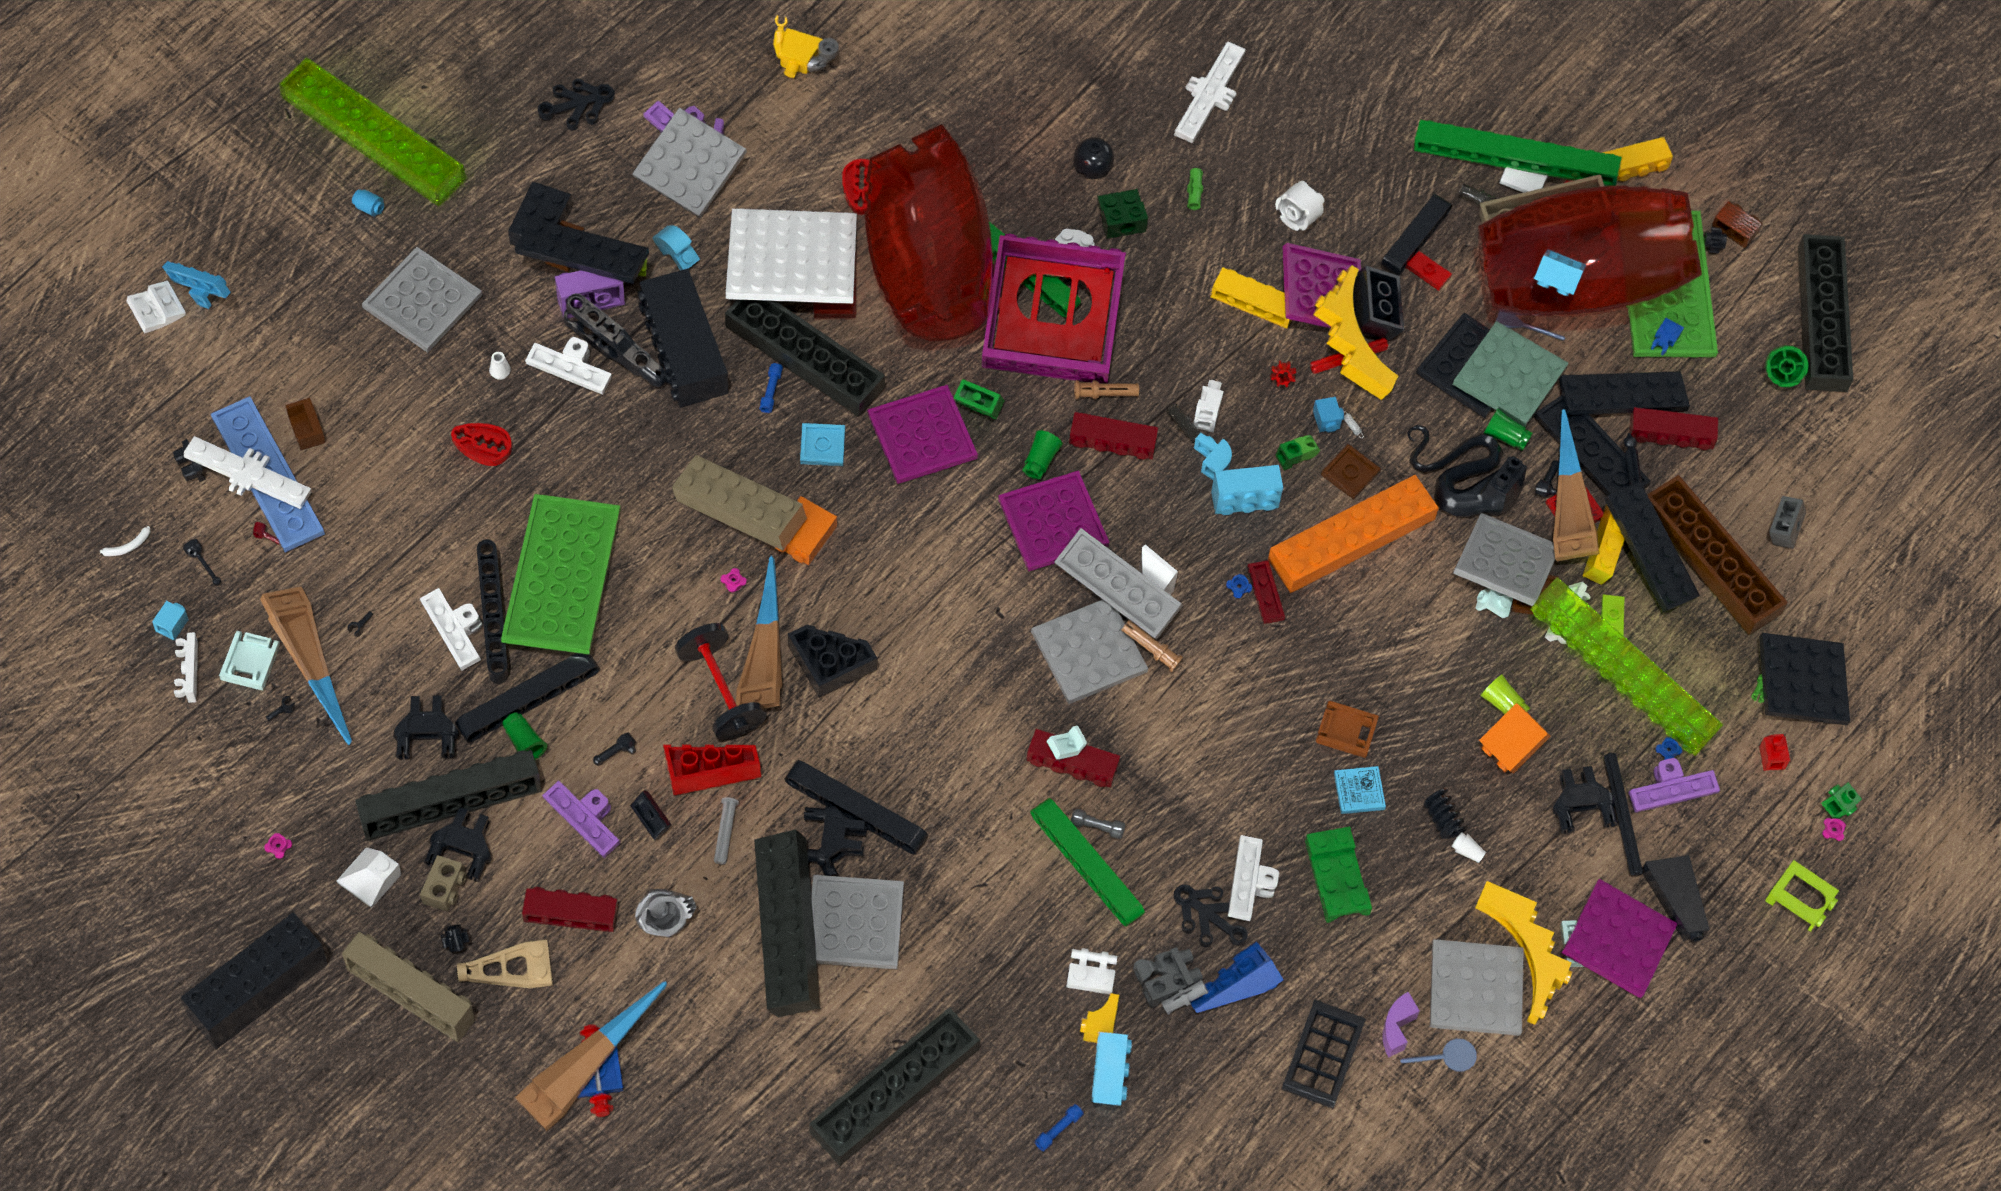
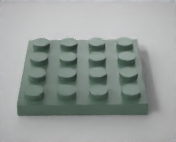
M1496 321L1457 375L1453 385L1493 409L1497 410L1499 408L1508 417L1526 427L1569 363Z

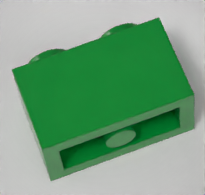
M964 379L961 380L954 396L958 404L993 419H997L1005 401L1000 394Z

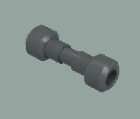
M1078 808L1073 811L1071 822L1075 827L1081 828L1083 825L1091 828L1095 827L1110 833V836L1113 838L1121 839L1123 837L1126 826L1124 822L1118 820L1113 822L1099 820L1093 816L1086 815L1085 810Z

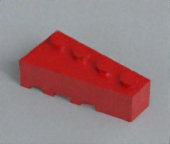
M663 744L673 796L761 778L760 761L756 745H726L725 747L705 745V747H692L689 744H682V747H671V744Z

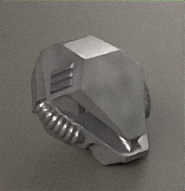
M651 889L639 902L635 918L639 928L652 935L671 937L682 931L687 924V918L693 916L697 906L692 896L667 889Z

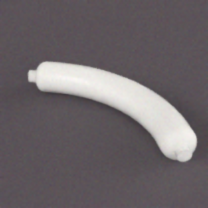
M144 527L131 542L119 547L103 548V550H100V553L103 556H119L133 551L148 538L151 532L150 527Z

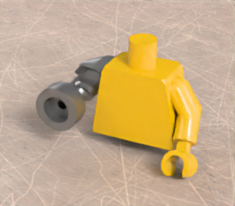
M779 15L776 16L775 23L778 25V29L775 30L773 45L776 56L780 59V65L785 68L784 74L787 77L794 78L797 72L807 74L809 71L822 70L831 59L838 55L839 45L836 40L832 38L821 39L786 28V31H784V27L788 24L787 17L785 16L784 24H779Z

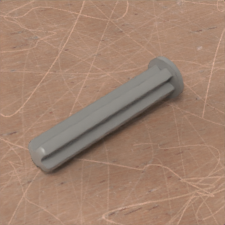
M729 797L721 799L723 810L714 862L721 865L726 864L735 808L739 805L737 799Z

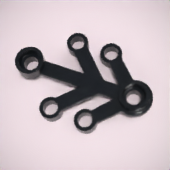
M580 78L572 82L574 91L566 89L561 84H557L553 87L554 97L558 99L566 97L571 100L554 106L550 102H542L538 106V115L541 119L548 121L553 118L554 114L575 108L571 117L566 120L567 128L575 131L579 128V119L587 105L595 102L592 110L586 113V122L594 125L598 122V114L603 105L614 100V89L608 84H601L596 87L585 83ZM583 91H586V92L591 93V94L584 96V95L579 94V93H580V92H583Z
M1179 885L1174 890L1173 897L1175 902L1182 907L1183 922L1181 929L1184 933L1190 934L1195 929V921L1191 916L1192 907L1198 911L1201 930L1199 943L1202 947H1210L1213 942L1209 921L1228 934L1232 944L1239 946L1246 942L1248 932L1245 927L1240 925L1233 927L1216 914L1228 912L1230 901L1226 903L1203 904L1198 900L1210 898L1214 902L1220 901L1223 896V890L1220 887L1214 886L1211 889L1194 890L1190 885ZM1217 891L1220 893V896L1216 897L1212 892ZM1187 894L1188 898L1183 899L1180 895ZM1189 923L1192 925V928L1187 929L1184 925ZM1234 935H1240L1242 939L1236 940ZM1208 937L1210 941L1204 942L1202 938Z

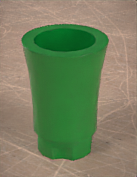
M1498 408L1483 434L1494 436L1496 439L1514 448L1516 446L1523 451L1533 433L1525 430L1526 427L1508 417Z
M1036 431L1033 444L1022 469L1025 475L1032 479L1040 480L1043 474L1046 473L1054 456L1062 447V441L1050 432Z
M512 713L503 721L502 725L517 752L532 750L535 760L544 754L547 749V743L535 732L522 714Z

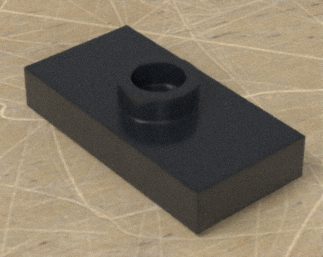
M642 791L630 805L654 840L660 839L671 827L672 824L648 791Z

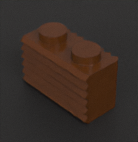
M1728 201L1716 214L1712 227L1721 228L1722 233L1727 234V237L1743 248H1746L1759 233L1763 223L1760 222L1757 216L1749 215L1743 211L1739 204H1733Z

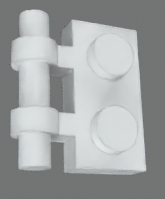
M1082 948V950L1072 949L1071 958L1080 959L1079 964L1070 963L1067 988L1104 994L1112 993L1115 970L1106 969L1107 964L1116 965L1117 956L1109 955V952L1104 951L1102 953L1089 952L1085 948ZM1087 960L1100 962V967L1086 966Z

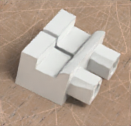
M1209 380L1208 386H1203L1201 398L1196 408L1194 428L1214 432L1223 396V391L1220 390L1221 382Z

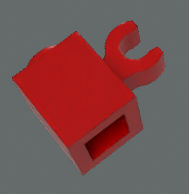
M1774 734L1763 738L1759 746L1763 770L1786 769L1790 762L1786 736Z

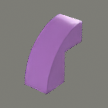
M1409 992L1403 994L1395 1001L1384 1023L1382 1036L1388 1057L1405 1050L1407 1040L1399 1027L1417 1019L1420 1012Z

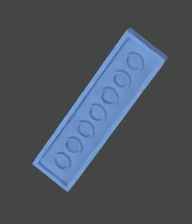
M250 396L211 414L213 422L231 453L243 458L248 449L251 448L254 450L253 458L258 451L262 453L259 461L265 455L270 457L265 468L296 481ZM251 488L256 501L284 552L325 534L307 500L303 507L299 509Z

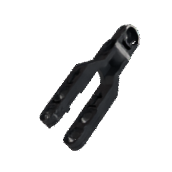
M575 293L569 296L566 303L567 309L563 316V321L567 327L606 358L620 363L631 373L641 376L654 387H662L667 382L664 368L654 361L648 352L636 344L623 327L583 295ZM578 300L582 303V307L579 309L572 307L570 302ZM570 313L578 320L575 322L570 321L567 315ZM595 313L599 318L598 321H593L588 314ZM587 326L594 334H586L583 330L584 327ZM613 328V332H608L606 329ZM602 342H607L609 345L602 346ZM636 361H642L645 365L639 366Z

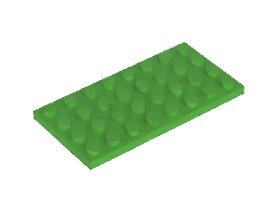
M1619 210L1618 223L1619 232H1621L1620 241L1633 357H1716L1718 350L1701 212ZM1668 318L1684 327L1674 346L1672 347L1668 344L1667 352L1661 355L1663 349L1661 346H1656L1654 350L1651 349L1653 341L1657 339L1655 337L1657 330L1664 319Z
M534 494L502 632V643L590 654L620 515V505Z

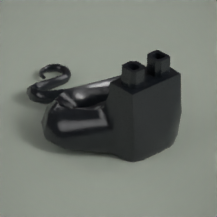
M1421 425L1409 428L1407 435L1413 442L1414 439L1410 436L1412 431L1420 430L1424 434V439L1411 453L1409 460L1416 470L1424 473L1441 469L1473 446L1483 445L1488 447L1490 451L1489 455L1485 458L1464 462L1446 469L1436 479L1434 496L1441 510L1454 516H1475L1481 513L1500 516L1507 512L1517 501L1524 487L1527 466L1514 456L1508 457L1499 470L1469 488L1462 490L1454 488L1456 482L1470 476L1488 472L1500 464L1503 450L1494 436L1479 434L1470 437L1438 461L1423 465L1418 462L1417 457L1429 443V431Z

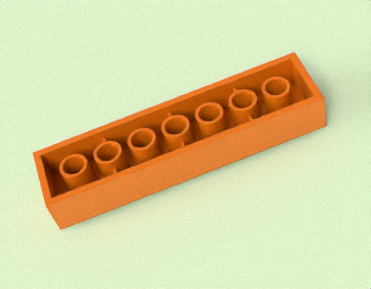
M1413 475L1271 547L1268 560L1288 591L1292 593L1435 520L1439 507L1418 477Z

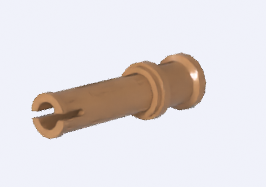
M1075 380L1074 397L1075 399H1079V397L1097 399L1099 396L1138 397L1139 383L1099 384L1097 380L1092 382H1079V380Z
M1130 619L1121 629L1122 632L1154 655V660H1159L1165 664L1171 673L1183 659V656L1176 655L1168 648L1167 644L1163 643L1161 645L1131 622Z

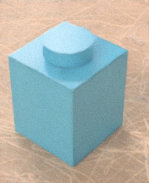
M166 601L152 623L156 632L175 641L189 619L186 609L182 605Z

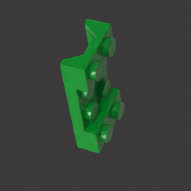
M1350 826L1307 834L1305 844L1326 923L1332 922L1340 916L1360 913L1365 916L1370 915L1372 905L1367 888L1363 884Z

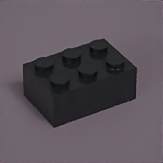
M532 181L508 230L510 244L517 245L531 218L560 225L562 220L566 221L573 208L571 194Z
M1369 266L1363 267L1358 271L1353 287V307L1359 329L1363 334L1380 339L1385 338L1387 341H1390L1404 331L1400 276Z

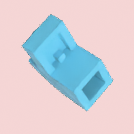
M674 225L666 226L652 237L662 254L671 255L680 270L690 268L700 260L690 245L692 242L690 238Z
M1200 433L1196 437L1194 449L1207 457L1203 461L1201 472L1214 480L1215 471L1229 470L1232 451L1226 440L1222 439L1217 444L1210 436Z

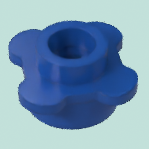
M1238 574L1226 583L1227 588L1232 590L1233 596L1236 598H1241L1242 594L1252 590V585L1249 584L1248 579L1242 574Z
M1667 737L1661 745L1658 744L1656 746V752L1661 753L1664 759L1667 760L1680 755L1682 748L1676 740Z

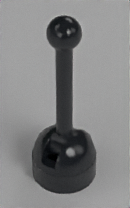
M192 539L187 542L183 547L185 553L189 557L198 558L212 577L213 584L219 585L221 578L216 577L201 556L203 547L199 540Z

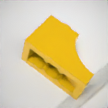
M1110 993L1108 1001L1101 1009L1094 1012L1088 1011L1087 1019L1082 1018L1080 1032H1084L1083 1041L1097 1043L1098 1032L1113 1033L1119 995Z

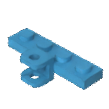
M169 261L162 266L172 282L192 288L188 293L201 307L209 309L212 306L207 298L209 294L226 298L231 293L226 286L227 282L219 275L214 276L206 271L201 272L193 267L188 268L180 263L175 264Z

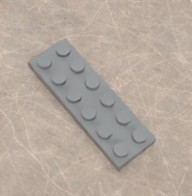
M1080 528L1055 560V564L1156 640L1183 606L1179 601L1082 528Z

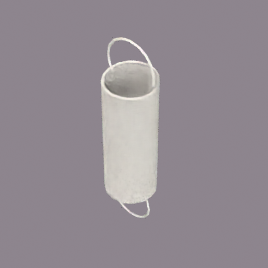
M1350 413L1346 414L1344 421L1355 435L1360 434L1361 428Z

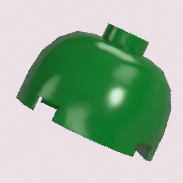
M1792 345L1775 347L1765 359L1767 376L1773 383L1781 387L1798 385L1808 372L1806 355L1799 348Z

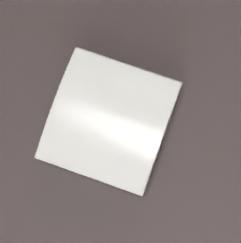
M1506 167L1500 184L1524 193L1543 188L1548 176Z
M168 281L149 285L147 291L127 297V303L144 333L171 324L186 314Z

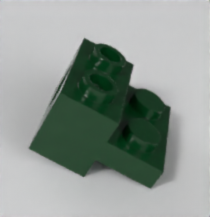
M1138 189L1097 196L1106 239L1147 231L1148 216L1144 202H1141Z

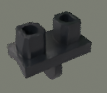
M188 439L181 441L183 447L173 451V455L178 465L186 461L190 462L189 465L181 468L185 480L189 481L198 478L199 482L204 481L205 477L202 473L201 465L184 457V451L190 444Z

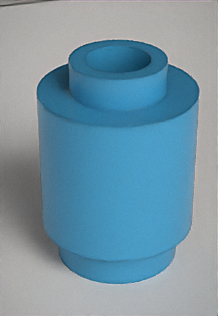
M359 189L353 195L352 204L357 209L373 217L382 213L384 209L383 198L365 189Z

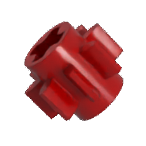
M1279 360V364L1276 367H1271L1274 372L1270 375L1271 380H1277V387L1280 384L1288 387L1291 381H1296L1293 375L1297 373L1296 368H1290V361L1282 363Z

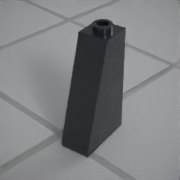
M1685 855L1646 861L1642 868L1643 876L1668 917L1677 923L1676 930L1682 940H1691V942L1703 940L1710 929L1690 856Z

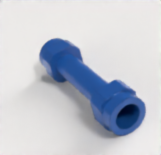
M772 363L769 367L768 376L770 378L765 397L761 398L759 408L764 413H771L774 406L773 396L777 381L781 379L783 366L778 363Z
M1074 1104L1068 1108L1065 1113L1066 1115L1046 1134L1042 1132L1034 1143L1041 1151L1048 1149L1052 1145V1140L1071 1122L1076 1123L1084 1115L1079 1106Z

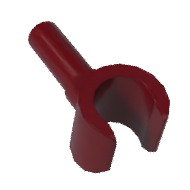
M255 523L253 528L255 538L262 539L264 537L278 545L280 544L275 536L265 532L267 526L264 523Z

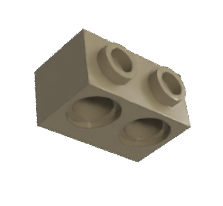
M437 855L420 893L422 903L448 912L451 905H454L457 901L459 886L463 885L466 880L467 873L463 863ZM454 872L452 876L445 877L446 873ZM439 892H445L441 897L436 896Z

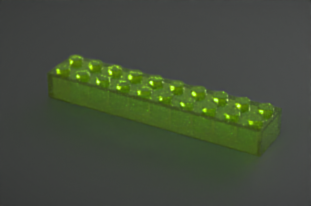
M306 57L279 83L283 99L437 206H440L466 180L463 164Z
M1558 577L1540 594L1530 609L1533 611L1534 616L1538 620L1544 621L1555 635L1561 636L1571 649L1579 652L1586 663L1597 668L1603 678L1609 679L1620 693L1626 694L1637 708L1643 709L1654 723L1661 725L1668 736L1680 742L1686 752L1696 756L1723 726L1716 717Z

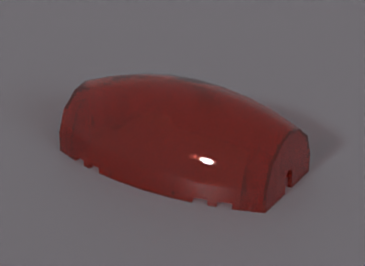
M941 124L911 138L912 142L918 147L916 151L909 152L901 144H898L871 157L866 179L869 187L868 193H865V200L867 201L865 229L868 250L879 287L883 290L886 302L892 308L893 314L902 327L911 335L928 341L954 340L967 336L978 329L989 314L994 280V250L987 208L981 187L963 150L950 132Z
M1647 186L1584 188L1533 200L1531 203L1517 206L1513 210L1504 214L1501 213L1491 220L1484 222L1478 227V246L1482 278L1489 308L1503 313L1544 318L1598 315L1627 309L1655 300L1701 277L1702 271L1697 242L1693 240L1692 236L1694 225L1688 193L1664 188L1653 189ZM1547 249L1586 264L1574 294L1569 293L1566 296L1558 293V288L1553 286L1546 288L1537 284L1538 280L1534 279Z

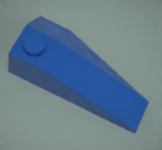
M1255 942L1238 953L1233 958L1234 963L1227 970L1222 968L1214 982H1207L1205 987L1208 993L1193 1000L1191 1006L1196 1013L1252 997L1274 989L1283 981V978L1271 958Z

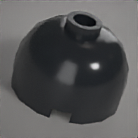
M1098 137L1087 138L1077 145L1073 156L1074 168L1079 174L1080 172L1084 174L1085 178H1103L1113 168L1114 152L1105 140Z

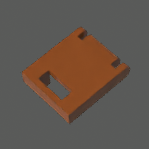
M1328 701L1316 742L1366 758L1379 716ZM1362 726L1370 728L1367 741L1358 739Z

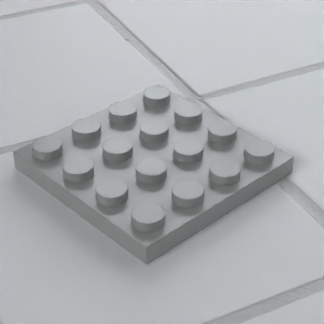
M679 108L632 175L701 218L743 159L747 150Z
M416 247L362 303V307L428 353L482 296V291Z
M1481 513L1453 574L1535 607L1555 561L1554 542Z
M1104 600L1031 628V633L1068 704L1148 672V667L1133 639L1121 631L1125 624L1119 612Z
M813 875L811 900L817 964L897 969L904 881Z
M1433 939L1429 1028L1521 1036L1524 948Z

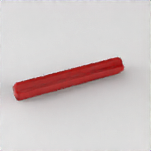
M1385 338L1367 343L1374 354L1388 349V342ZM1339 352L1312 361L1310 369L1312 373L1316 374L1343 365L1341 362L1345 356Z

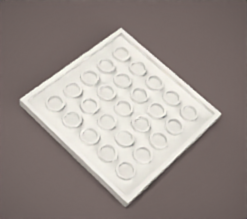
M732 209L726 299L853 304L857 213Z

